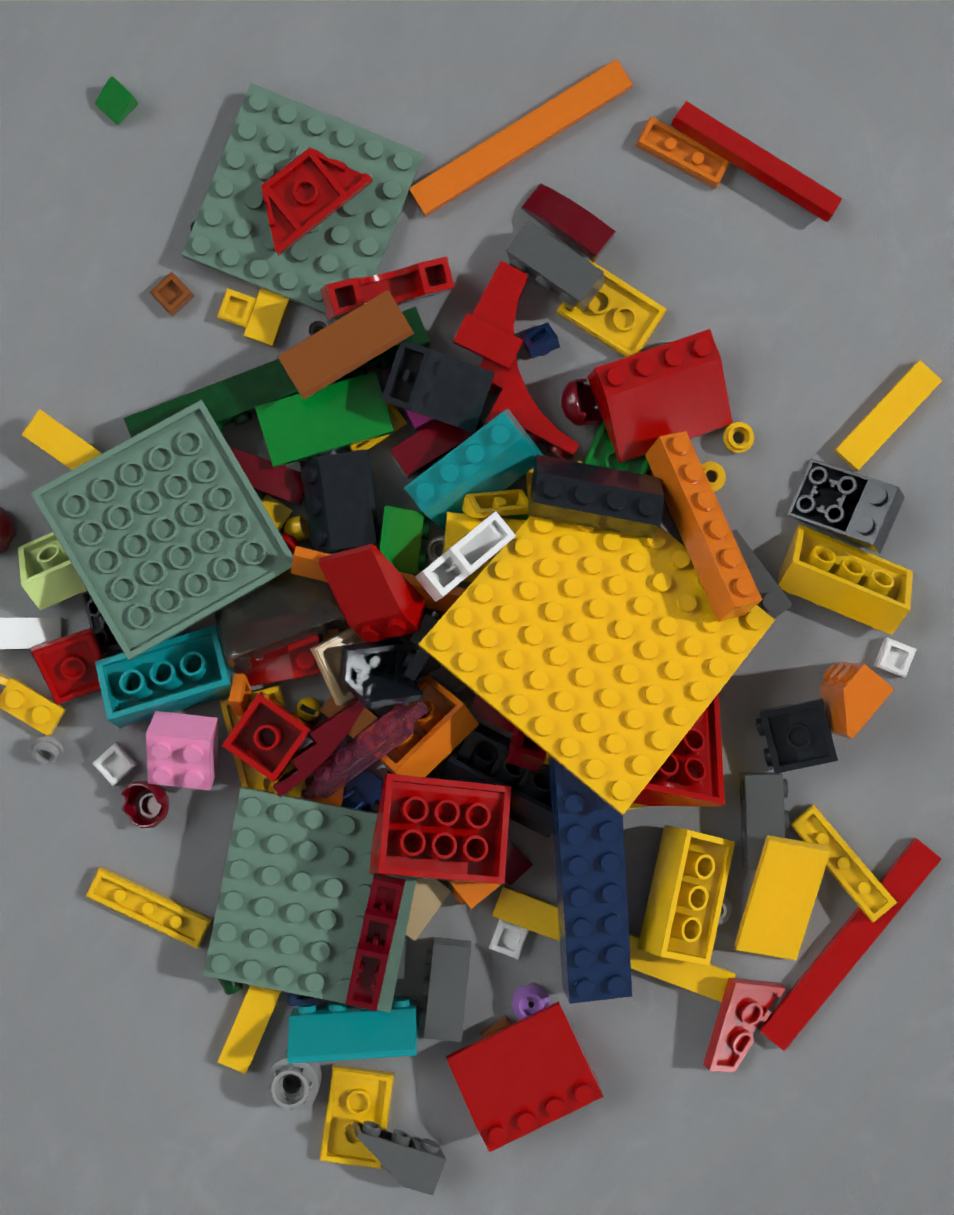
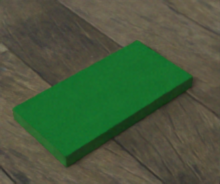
M376 371L330 384L304 400L300 394L255 406L273 468L394 433L386 403L381 401L383 394Z

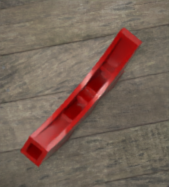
M500 261L472 315L514 335L517 308L527 285L528 275ZM483 358L479 367L495 373L489 393L494 394L495 391L500 393L485 420V425L508 408L535 445L541 442L549 447L548 452L560 459H565L566 456L572 459L579 443L559 431L541 413L526 389L519 372L517 358H515L510 370Z

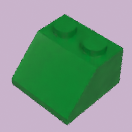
M392 506L384 507L380 552L399 572L417 576L419 570L425 569L427 552L421 551L422 539H428L430 521L425 520V514Z

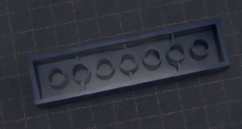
M548 754L563 990L569 1004L632 997L623 815Z

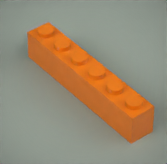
M686 431L660 436L645 456L654 477L660 478L664 500L718 622L746 615L762 601V598Z

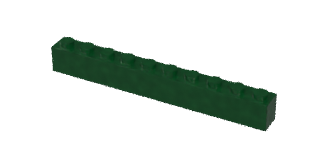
M416 306L402 311L414 332L413 335L404 340L430 348V342ZM400 342L331 384L368 374V371L378 367L380 370L392 368ZM277 359L124 418V421L132 438L202 400L220 432H223V427L235 423L238 426L253 420L252 415L257 414L255 406L300 393L280 360Z

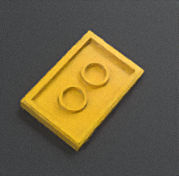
M589 260L590 263L604 272L605 284L583 312L577 307L570 309L561 303L556 314L623 357L640 353L667 309L592 260Z
M333 1064L319 1161L381 1169L382 1163L356 1137L353 1122L357 1121L364 1124V1121H372L387 1131L395 1072Z

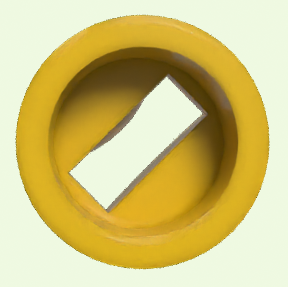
M303 515L287 520L284 526L285 533L292 535L298 541L309 539L310 530L307 520Z
M305 697L298 702L296 713L305 721L311 722L321 715L320 709L322 706L316 698ZM302 704L316 710L315 714L312 715L301 710Z

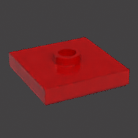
M92 627L32 647L31 653L56 705L101 690L95 661L105 659L106 657Z

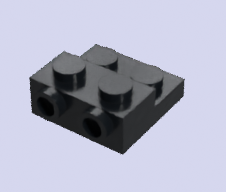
M430 608L421 620L420 630L411 633L412 637L409 641L419 646L418 644L442 618V615ZM421 647L418 651L411 650L402 666L407 668L403 675L413 681L417 680L431 655Z
M823 698L797 704H786L760 711L761 717L756 718L757 728L760 737L766 736L768 748L763 749L767 766H773L775 774L838 761Z

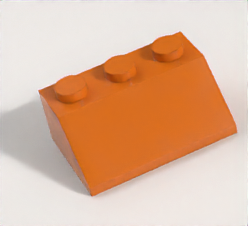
M839 662L838 664L833 663L822 675L824 681L820 684V697L824 701L831 733L853 739L894 691V688L863 663Z
M429 674L417 684L423 691L422 700L414 701L409 705L396 704L360 739L393 774L426 777L479 725L465 704Z

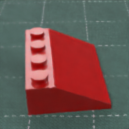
M710 329L595 367L587 376L619 464L645 455L660 436L686 431L689 438L692 439L733 423L722 361Z
M719 693L633 803L646 806L722 807L725 805Z
M386 773L372 839L369 874L504 884L511 786Z
M559 1001L446 1056V1060L475 1126L489 1152L604 1097L598 1079Z

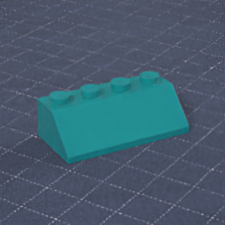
M507 408L404 488L422 512L445 531L447 512L463 513L462 506L466 494L503 491L534 468L536 454H543Z
M216 625L168 639L130 661L124 653L95 661L107 720L118 728L152 719L155 711L172 713L229 696L234 676L232 663Z
M404 996L394 997L390 1013L379 1010L373 1011L334 1001L329 1002L328 1006L316 1007V1004L297 1006V1008H293L289 1016L287 1064L416 1056L419 1041L417 1000L410 1001L409 997Z

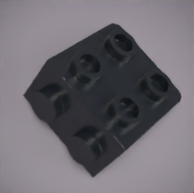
M401 639L342 646L339 681L365 707L377 710L388 705H409L414 701L423 699V691L402 673L405 643Z

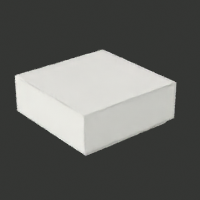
M884 638L874 666L905 678L917 649L893 639Z
M115 742L92 763L112 786L117 785L138 765L118 742Z
M499 919L489 949L519 959L529 930Z

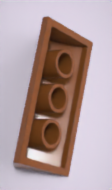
M389 290L277 357L304 400L413 335L414 332Z

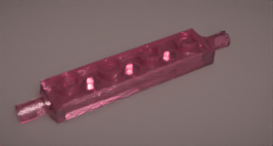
M421 701L410 710L401 704L397 705L313 771L314 780L312 784L301 791L302 798L312 800L315 796L324 799L328 798L410 737L414 731L415 721L428 713L427 706Z

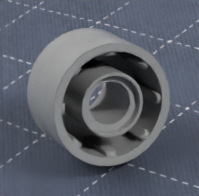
M287 1050L279 1054L272 1062L264 1083L265 1093L270 1103L277 1109L289 1113L299 1112L310 1106L317 1096L322 1081L319 1062L287 1064ZM296 1075L301 1080V1084L298 1086L290 1085L286 1080V1076Z

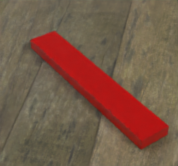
M688 101L683 104L671 123L674 128L827 223L842 200L837 194Z

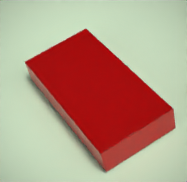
M466 313L453 343L510 370L523 344V340Z

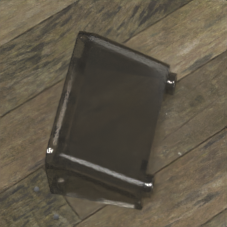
M291 570L215 612L216 624L227 664L237 673L252 668L250 661L253 657L260 661L264 659L263 654L319 633L322 636L329 635L327 629H338L340 633L349 628L350 626L329 584L291 574Z

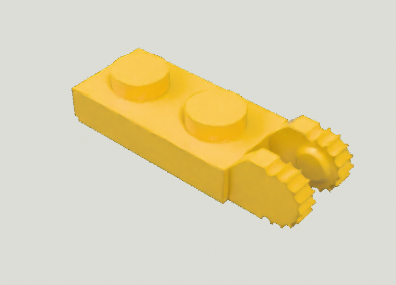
M0 672V684L6 686L0 694V708L46 736H51L67 709L60 704L56 705L55 701L18 679L10 678Z

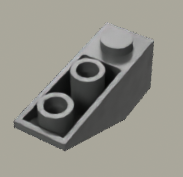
M357 1121L353 1122L356 1137L403 1187L433 1196L446 1162V1158L437 1142L426 1138L418 1141L412 1139L408 1133L397 1129L393 1130L392 1133L383 1130L379 1124L372 1121H364V1124Z

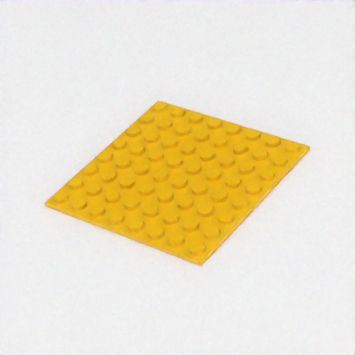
M530 516L515 533L516 537L497 553L418 645L617 812L623 815L770 628L775 619L756 605L746 615L718 622L686 547L662 527L657 530L652 538H646Z

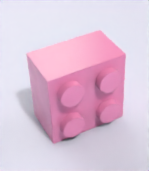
M155 711L146 732L148 784L211 790L218 770V718Z

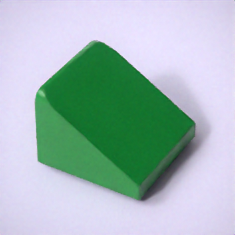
M111 76L96 99L95 105L118 126L136 108L138 102L115 77Z

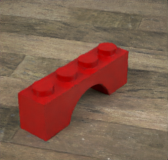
M446 256L416 263L383 274L355 277L326 284L320 291L328 320L347 315L389 290L398 304L444 293L455 287Z

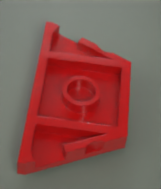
M309 147L262 184L261 189L276 254L280 256L372 183L371 176L366 173L361 174L347 167L345 163L336 159H329L324 153Z

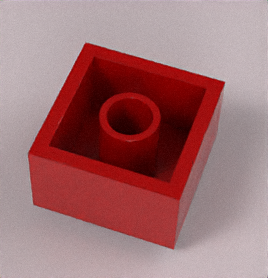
M261 692L257 694L222 746L275 782L281 777L293 757L305 743L314 726L267 693Z

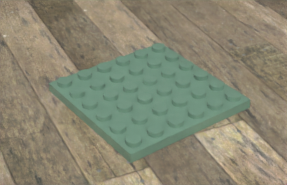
M250 83L182 256L205 267L255 287L263 288L327 315L320 291L322 287L326 284L355 277L377 275L409 195V189L412 187L419 170L423 153ZM309 147L324 153L329 159H336L345 163L347 167L361 174L366 173L371 176L372 183L280 256L276 254L263 199L262 184Z
M202 400L31 492L129 661L291 570L293 561L291 551Z
M242 786L239 792L203 976L345 1004L374 874H369L372 839L378 813L289 795L280 797L277 793ZM387 875L405 879L406 882L377 1010L391 1012L417 880L415 877Z

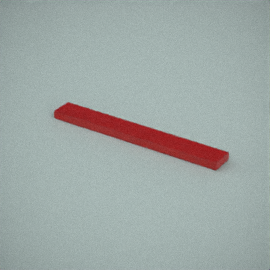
M914 838L879 880L897 903L875 922H871L864 912L857 907L774 1008L767 1021L760 1025L758 1030L785 1051L937 866L941 858L920 840Z

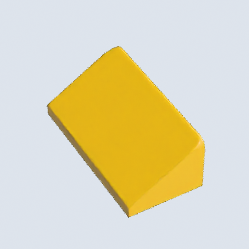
M523 489L470 493L465 495L462 511L473 518H487L495 511L500 516L527 514L529 500Z

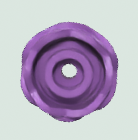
M531 983L520 986L515 990L511 1007L514 1014L521 1020L550 1006V997L540 985ZM532 1001L534 1005L529 1006L528 1003Z

